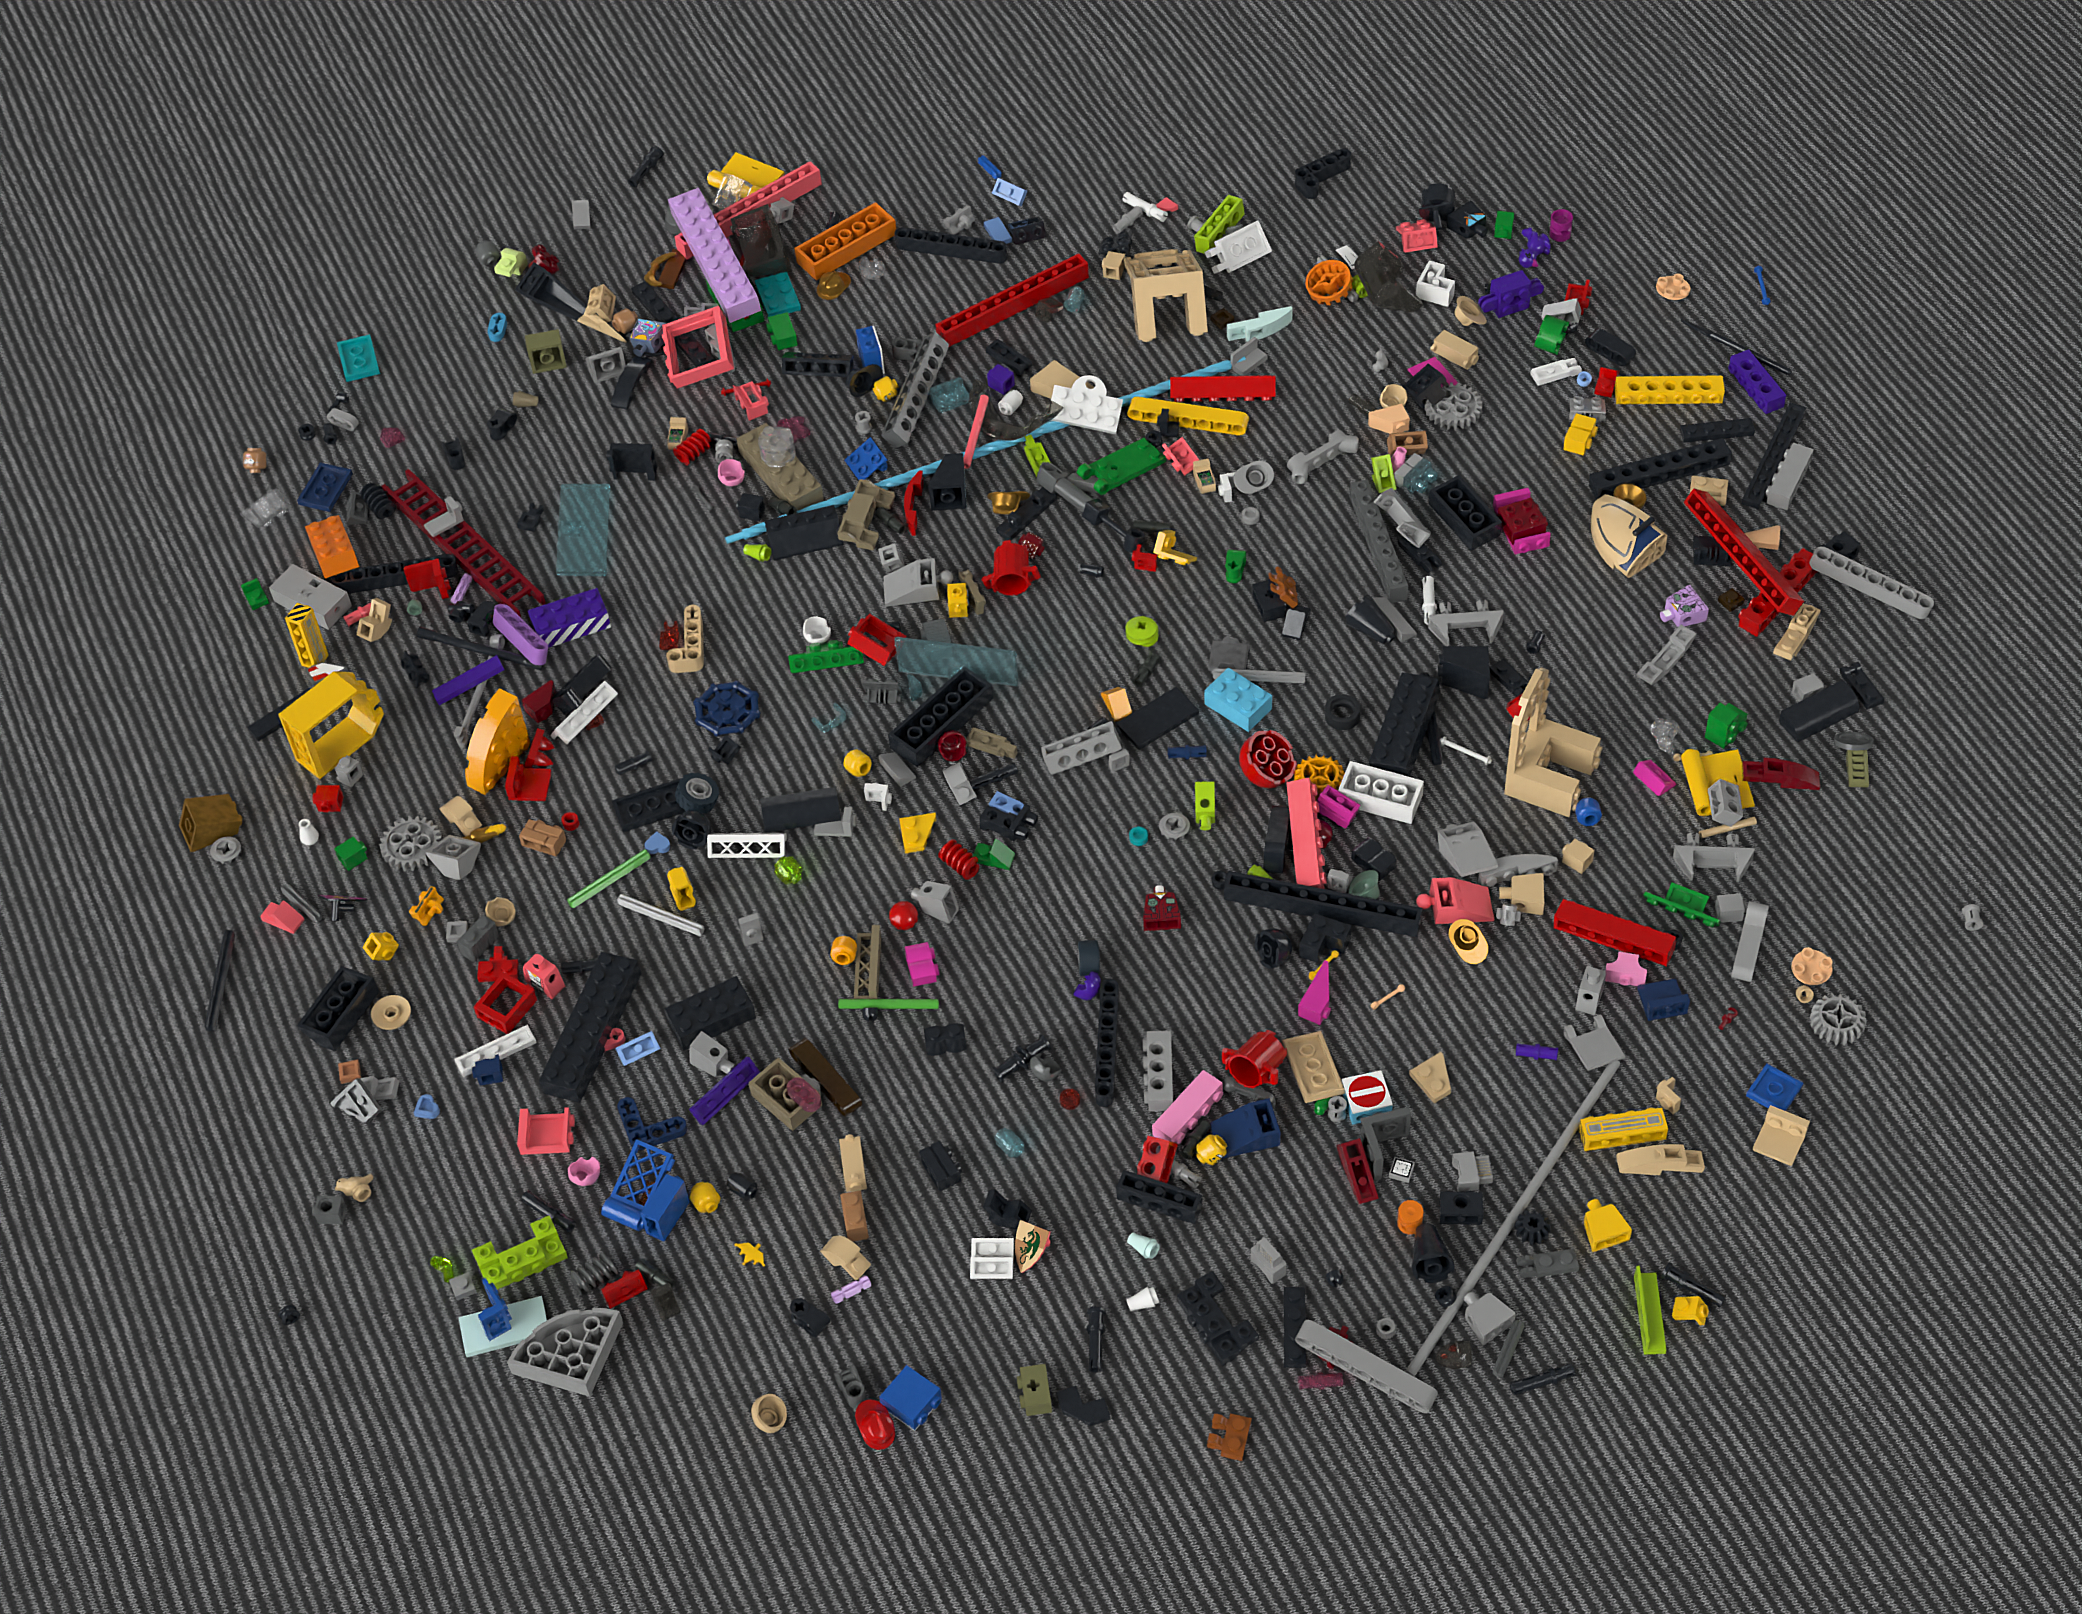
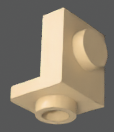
M1673 1077L1667 1081H1661L1657 1086L1656 1099L1660 1102L1661 1106L1672 1114L1679 1110L1681 1098L1672 1091L1675 1085Z

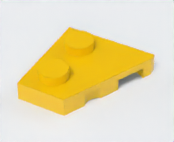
M936 813L899 818L905 853L923 851L926 847L927 839L932 832L933 823L936 822Z

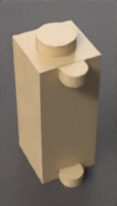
M1443 330L1434 339V344L1431 346V350L1434 353L1467 370L1472 365H1475L1479 359L1478 347L1446 330Z
M846 1135L844 1139H839L846 1192L861 1191L867 1189L860 1136Z

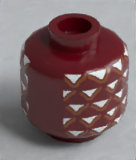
M1031 532L1023 534L1018 542L1020 545L1027 546L1030 559H1034L1037 555L1040 557L1045 549L1042 546L1043 539Z

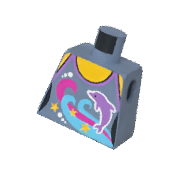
M638 319L630 336L634 354L641 357L644 352L656 353L665 343L662 339V325L666 323Z

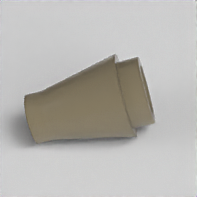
M522 391L514 392L513 406H517V408L538 407L539 396Z

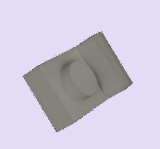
M960 762L943 770L946 781L959 805L977 797Z

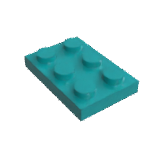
M787 272L755 280V286L768 317L801 310Z
M370 334L337 342L346 382L380 374Z

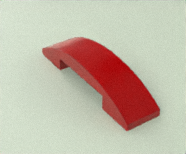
M921 470L909 482L904 496L905 519L912 536H916L918 524L917 512L913 510L915 495L922 496L924 487V476Z

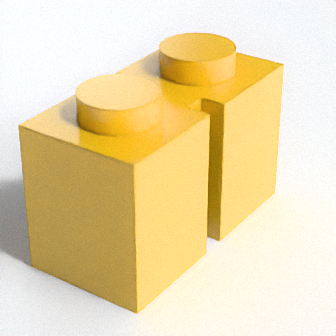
M1576 413L1571 427H1569L1565 436L1563 450L1584 456L1586 449L1591 447L1592 437H1595L1598 431L1596 419Z

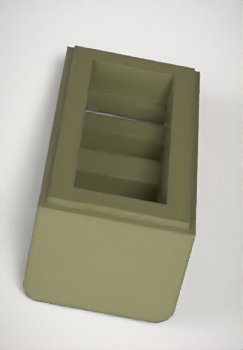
M1847 750L1846 766L1849 787H1869L1867 750ZM1853 777H1863V779H1853Z

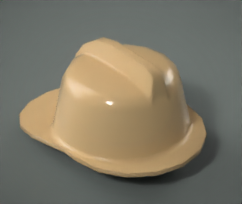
M1465 296L1457 298L1455 316L1462 325L1469 326L1473 322L1486 324L1485 316L1472 299Z

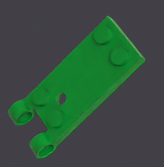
M1142 438L1089 465L1087 463L1080 465L1077 469V474L1083 480H1087L1093 475L1099 478L1094 484V490L1100 495H1104L1108 491L1166 463V456L1145 438Z

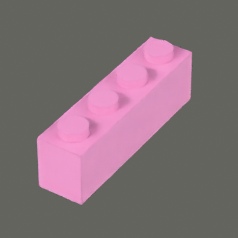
M1203 1070L1152 1125L1153 1136L1180 1144L1184 1140L1185 1134L1196 1127L1198 1120L1208 1114L1213 1103L1218 1102L1222 1098L1223 1083Z

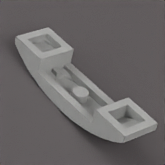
M1680 625L1670 636V641L1651 662L1647 661L1637 672L1636 676L1651 685L1658 682L1681 659L1695 639L1696 633Z

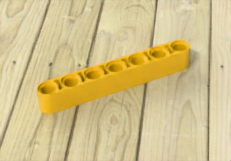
M1133 397L1127 412L1128 417L1133 420L1157 423L1158 415L1161 416L1162 408L1169 409V421L1179 422V427L1233 435L1245 434L1249 421V416L1240 411L1144 397Z

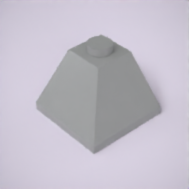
M448 835L426 851V855L444 876L461 880L472 871L481 844L480 842Z

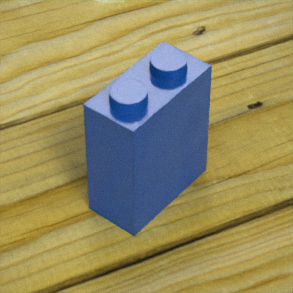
M666 1174L640 1213L646 1234L663 1242L690 1203L685 1183L680 1177Z

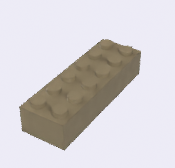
M767 423L736 438L739 453L780 500H786L790 505L796 507L797 510L824 500L820 483Z

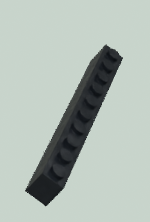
M1233 871L1228 872L1224 885V900L1310 917H1313L1315 913L1345 924L1418 937L1422 921V908Z

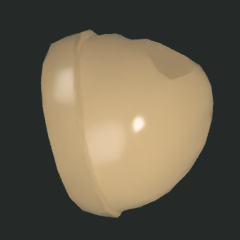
M775 1394L760 1396L752 1405V1419L760 1430L766 1433H775L784 1426L787 1418L786 1406L782 1399Z

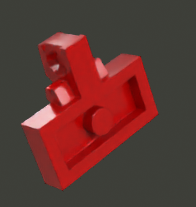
M494 946V957H490L489 961L478 962V981H496L502 973L508 976L512 975L518 979V959L508 960V957L504 956L502 946Z

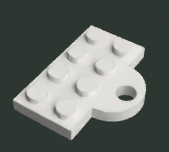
M1090 375L1082 376L1074 382L1072 388L1054 385L1048 417L1050 418L1047 420L1116 434L1123 399L1106 396V387L1099 378ZM1088 381H1092L1095 387L1088 389L1085 384Z

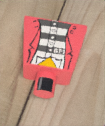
M535 954L523 966L525 982L550 999H553L565 987L558 968L543 958L542 955Z

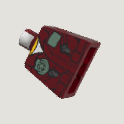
M1164 886L1154 887V893L1146 895L1143 915L1144 931L1181 929V915L1175 895L1172 892H1166Z

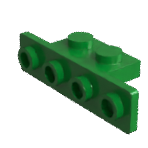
M831 640L826 644L812 643L806 646V653L788 656L791 673L864 663L862 652L852 646L843 647V642L838 640Z
M1671 883L1665 899L1644 892L1643 896L1647 899L1646 902L1651 905L1666 906L1665 909L1672 913L1682 912L1684 917L1691 920L1698 918L1703 920L1704 925L1714 928V925L1720 926L1721 924L1719 919L1703 914L1710 898L1707 895L1675 883Z

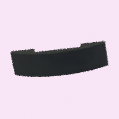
M635 356L629 361L615 387L611 407L628 409L633 399V391L642 374L647 373L653 362L652 359Z

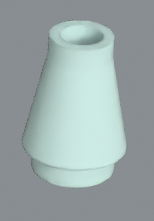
M1134 1232L1130 1234L1127 1243L1132 1245L1144 1258H1154L1160 1248L1155 1239L1138 1235Z

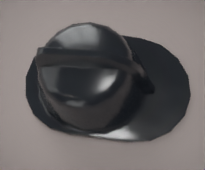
M876 364L868 365L862 369H854L849 373L845 385L849 387L852 396L862 397L873 390L872 388H874L876 381L883 378V370Z

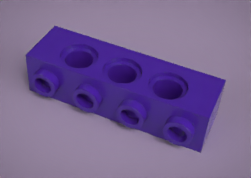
M1750 350L1730 357L1728 365L1730 373L1737 378L1739 384L1746 389L1748 395L1754 399L1757 406L1765 414L1784 408L1786 394Z

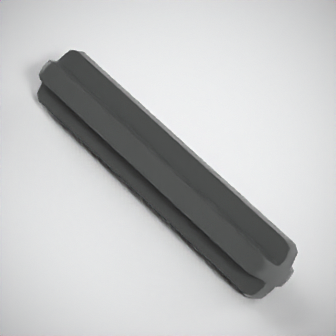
M286 883L281 887L282 893L313 922L318 923L323 919L322 913L290 884Z
M1519 1320L1513 1321L1492 1373L1494 1376L1499 1378L1504 1376L1524 1329V1322Z

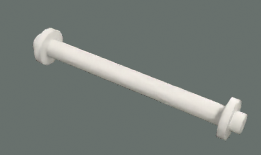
M1445 736L1440 739L1441 746L1445 744L1484 761L1485 765L1492 762L1491 756L1485 757L1446 740Z

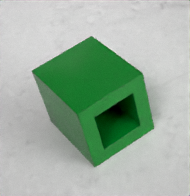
M1497 212L1494 237L1511 239L1514 212Z
M354 836L334 848L338 860L348 871L368 859L365 853L367 851L366 846L362 841L358 842Z

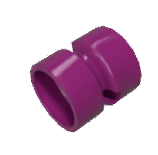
M1559 209L1551 214L1549 231L1551 239L1563 242L1571 237L1573 215L1570 211Z

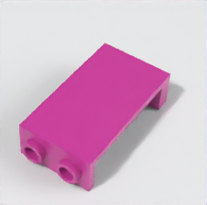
M1529 488L1494 495L1493 509L1496 516L1499 507L1530 498L1531 492ZM1546 532L1517 539L1514 545L1511 544L1509 539L1508 541L1514 554L1526 553L1549 547L1551 534Z

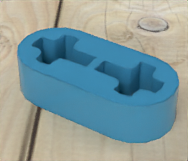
M496 313L492 315L488 327V336L491 341L498 342L503 339L507 327L505 314Z

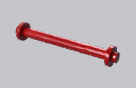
M766 379V381L755 383V385L760 387L768 385L770 387L771 380ZM722 388L721 395L724 394L726 396L728 393H733L734 388L726 390Z

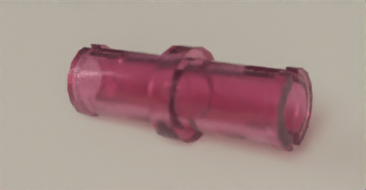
M1318 1372L1317 1375L1298 1376L1299 1390L1310 1388L1324 1390V1387H1343L1342 1372L1333 1374Z

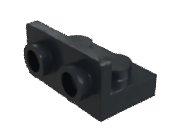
M1039 216L1007 224L1015 245L1046 237L1044 221Z

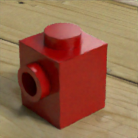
M317 785L316 793H313L312 800L313 804H316L318 812H341L344 796L340 785Z

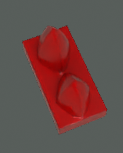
M537 728L524 768H532L533 765H553V762L547 755L538 751L554 749L552 742L543 736L545 730Z
M638 1269L634 1272L624 1271L621 1279L613 1283H607L601 1291L608 1307L611 1309L648 1288Z

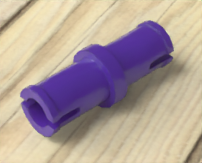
M1517 1043L1516 1056L1533 1057L1534 1060L1542 1058L1557 1061L1558 1047Z

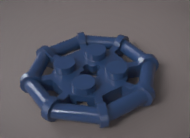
M738 680L721 684L712 683L693 702L696 713L695 723L712 732L716 737L732 733L742 734L761 715L758 705L759 694L757 691H752L742 685ZM738 691L745 694L746 697L743 698L737 694ZM714 693L715 697L710 702H705ZM751 703V710L746 709V705ZM729 707L731 710L724 711V708ZM703 709H708L709 714L703 716Z

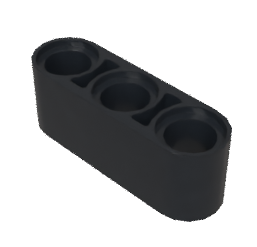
M1601 328L1595 329L1585 339V344L1590 350L1621 367H1624L1636 356V350L1632 345Z

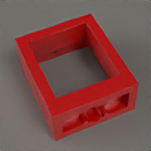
M869 614L866 618H861L856 627L853 626L848 633L850 638L847 644L885 666L901 650L907 636ZM868 632L888 646L886 648L865 636L864 633Z
M502 973L474 1005L476 1016L498 1030L509 1034L536 1003L535 989L529 984L519 982L512 975L508 976ZM508 987L523 996L509 1013L504 1016L490 1008V1006Z

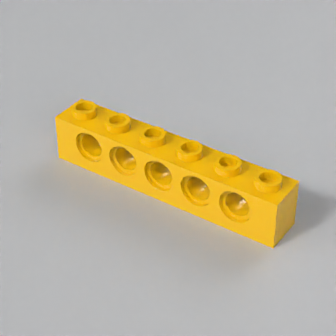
M1723 376L1616 377L1614 388L1616 404L1723 403L1725 392Z

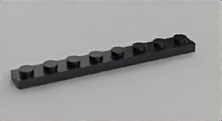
M646 281L631 288L633 295L657 322L667 324L678 320L677 316ZM690 332L674 337L677 346L696 368L714 362L710 354Z
M1789 403L1742 498L1741 504L1759 510L1766 490L1771 485L1774 474L1777 473L1779 463L1783 460L1785 451L1789 448L1807 407Z

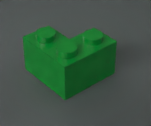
M1719 703L1709 713L1704 738L1724 749L1728 744L1734 742L1739 732L1745 730L1748 724L1746 722L1748 714L1730 703L1726 706Z

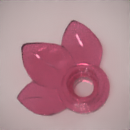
M794 416L790 419L784 418L779 420L776 425L777 432L782 434L783 439L789 443H796L798 438H805L810 434V430L802 425L805 417Z

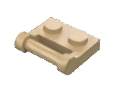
M1692 476L1690 492L1693 488L1709 492L1720 506H1725L1728 480Z

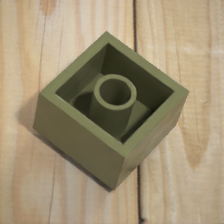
M559 329L525 335L533 374L567 368Z

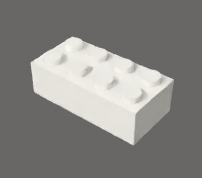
M1350 761L1338 791L1360 804L1359 810L1412 824L1423 796L1424 781Z

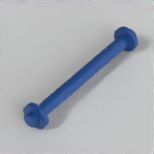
M1756 266L1754 272L1758 275L1763 296L1762 304L1768 305L1771 300L1767 297L1761 273L1763 268L1762 266Z

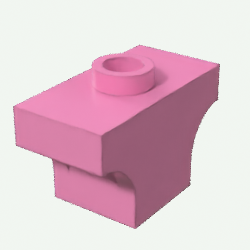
M1619 952L1617 960L1606 965L1605 981L1620 983L1621 985L1645 984L1647 969L1639 965V955Z

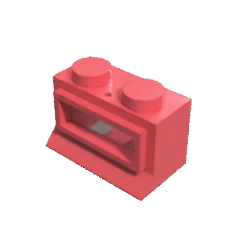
M753 381L741 386L733 385L735 399L740 400L742 409L746 408L749 421L768 413L767 406L769 402L766 396L762 397L759 385H755Z

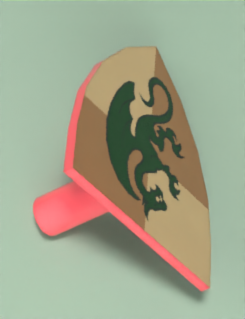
M1022 1220L1019 1222L1015 1239V1255L1021 1273L1030 1269L1040 1259L1045 1248L1050 1246L1049 1236L1051 1233Z

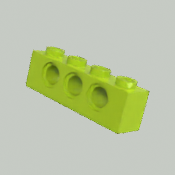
M1227 195L1194 235L1197 252L1205 254L1204 252L1216 247L1214 242L1223 238L1226 228L1234 226L1245 214L1243 199Z

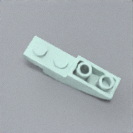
M1292 306L1258 313V318L1227 324L1228 341L1245 338L1248 342L1253 337L1259 340L1278 332L1292 321Z

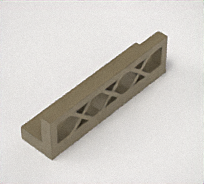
M872 925V933H857L854 999H878L881 955L880 925ZM862 940H871V945L866 948L862 945ZM868 954L870 961L864 964L861 958ZM867 971L869 978L864 981L860 978V975ZM866 987L869 996H859V991Z

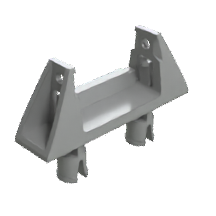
M1392 488L1381 493L1374 501L1375 504L1390 514L1399 525L1396 530L1414 546L1420 548L1431 535L1430 530H1427L1428 528L1424 527L1412 513L1411 507H1408Z
M1478 600L1476 602L1478 612L1452 613L1451 603L1448 602L1447 609H1445L1442 602L1439 605L1441 614L1429 615L1428 628L1445 646H1449L1448 629L1486 627L1489 643H1492L1502 625L1504 611H1489L1488 601L1484 600L1483 607L1481 601Z
M1692 833L1687 834L1688 846L1675 845L1673 859L1690 881L1693 880V867L1735 868L1736 882H1739L1750 866L1755 848H1739V836L1737 834L1735 835L1734 842L1731 834L1726 836L1727 847L1699 846L1700 837L1698 833H1696L1695 840L1692 838Z

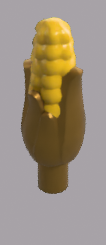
M497 824L478 828L470 832V835L462 838L480 842L481 844L503 833L506 830V826L504 824Z

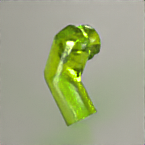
M433 1256L431 1258L430 1265L436 1270L443 1272L445 1282H449L450 1279L454 1278L453 1265L450 1260L441 1256Z

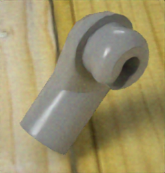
M1382 350L1375 354L1378 360L1372 367L1376 372H1380V370H1384L1388 366V360Z

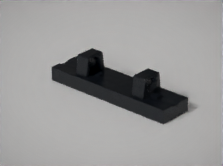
M1044 487L1039 491H1034L1029 500L1015 512L1012 511L1008 518L996 528L997 534L1007 540H1012L1057 500V495L1050 493Z

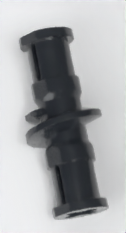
M1041 1034L1036 1041L1026 1045L1024 1049L1019 1045L1016 1046V1052L1011 1051L1012 1057L1007 1058L999 1066L992 1067V1071L996 1078L1003 1083L1005 1078L1019 1071L1021 1067L1029 1070L1027 1063L1030 1062L1033 1056L1039 1053L1042 1054L1046 1050L1050 1051L1052 1048L1047 1039Z

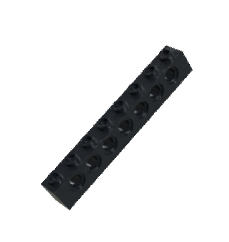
M1724 438L1696 444L1691 447L1591 473L1589 488L1597 500L1605 494L1613 496L1614 490L1621 484H1633L1641 489L1728 466L1731 462L1732 452Z

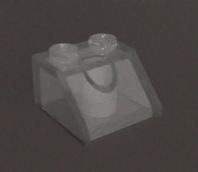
M275 488L264 494L240 514L257 528L261 526L266 528L274 522L272 518L276 515L280 517L286 513L287 510L285 508L290 504L280 491Z

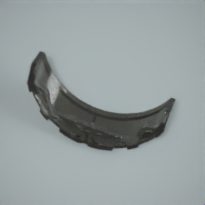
M975 379L969 394L973 421L980 396L987 395L989 397L980 431L1000 441L1016 440L1030 434L1055 418L1063 409V406L1049 400L1041 415H1034L1025 427H1017L1008 424L996 413L991 401L990 386Z

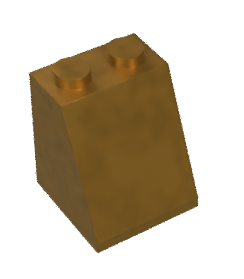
M229 794L186 798L179 827L190 852H195L212 845L220 838L238 834L239 827L242 825V817L240 814L238 815L236 804L232 801Z

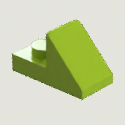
M1390 454L1372 457L1374 474L1371 476L1378 493H1382L1390 488L1396 490Z

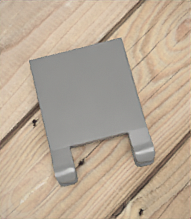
M1602 1015L1594 1016L1595 1021L1593 1025L1597 1030L1580 1036L1576 1035L1572 1025L1564 1027V1037L1571 1043L1587 1071L1625 1058L1624 1053L1607 1028Z

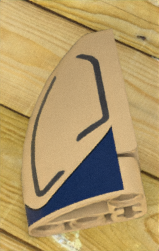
M1605 494L1597 499L1592 507V537L1598 552L1612 569L1616 567L1625 576L1630 578L1663 555L1666 549L1667 534L1657 526L1650 525L1638 536H1634L1632 532L1650 516L1619 498Z

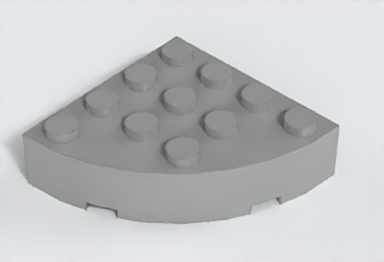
M592 1308V1310L584 1311L578 1309L554 1316L532 1330L533 1333L525 1340H522L514 1349L507 1361L511 1374L590 1397L623 1325L620 1311L606 1308Z

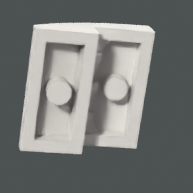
M972 1238L970 1279H1013L1014 1238Z

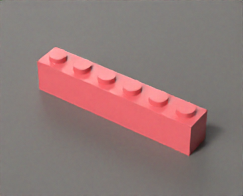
M1309 778L1287 782L1296 883L1325 889L1324 884L1327 883V878L1322 866H1325V859L1323 854H1321L1323 841L1321 836L1319 837L1321 823L1317 819V813L1320 810L1319 804L1315 800V795H1318L1317 786Z

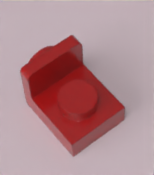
M1138 544L1137 549L1133 550L1132 553L1135 569L1156 572L1157 555L1143 553L1142 545Z

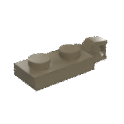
M969 570L958 572V578L961 583H966L968 600L977 615L983 614L986 600L984 595L980 594L978 584L973 581L972 573Z
M973 727L966 738V746L996 756L1004 757L1005 755L1015 759L1018 754L1017 746L1010 744L1011 742L1007 741V738Z

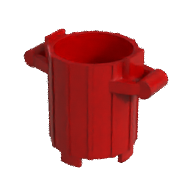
M1006 540L994 551V573L982 577V582L986 589L992 588L995 593L998 591L1005 595H1018L1025 592L1031 585V581L1039 579L1041 574L1036 566H1029V551L1026 545L1023 546L1011 543V540Z
M1270 1030L1266 1032L1260 1031L1254 1034L1238 1050L1222 1049V1063L1225 1064V1070L1229 1069L1236 1082L1248 1088H1255L1263 1083L1278 1084V1070L1276 1068L1287 1056V1048H1284L1279 1040L1274 1037L1276 1033Z

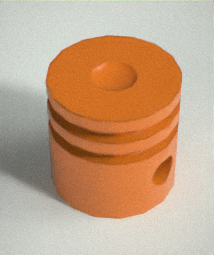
M1407 1200L1399 1206L1397 1224L1403 1233L1408 1235L1415 1234L1416 1228L1423 1224L1424 1211L1420 1203L1414 1200Z

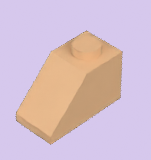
M1398 404L1369 412L1368 425L1371 428L1389 434L1401 433L1409 430L1410 418L1404 406Z

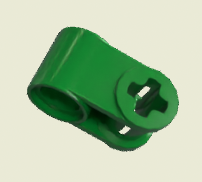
M1227 550L1225 568L1227 570L1226 580L1229 583H1238L1242 579L1246 564L1245 550Z

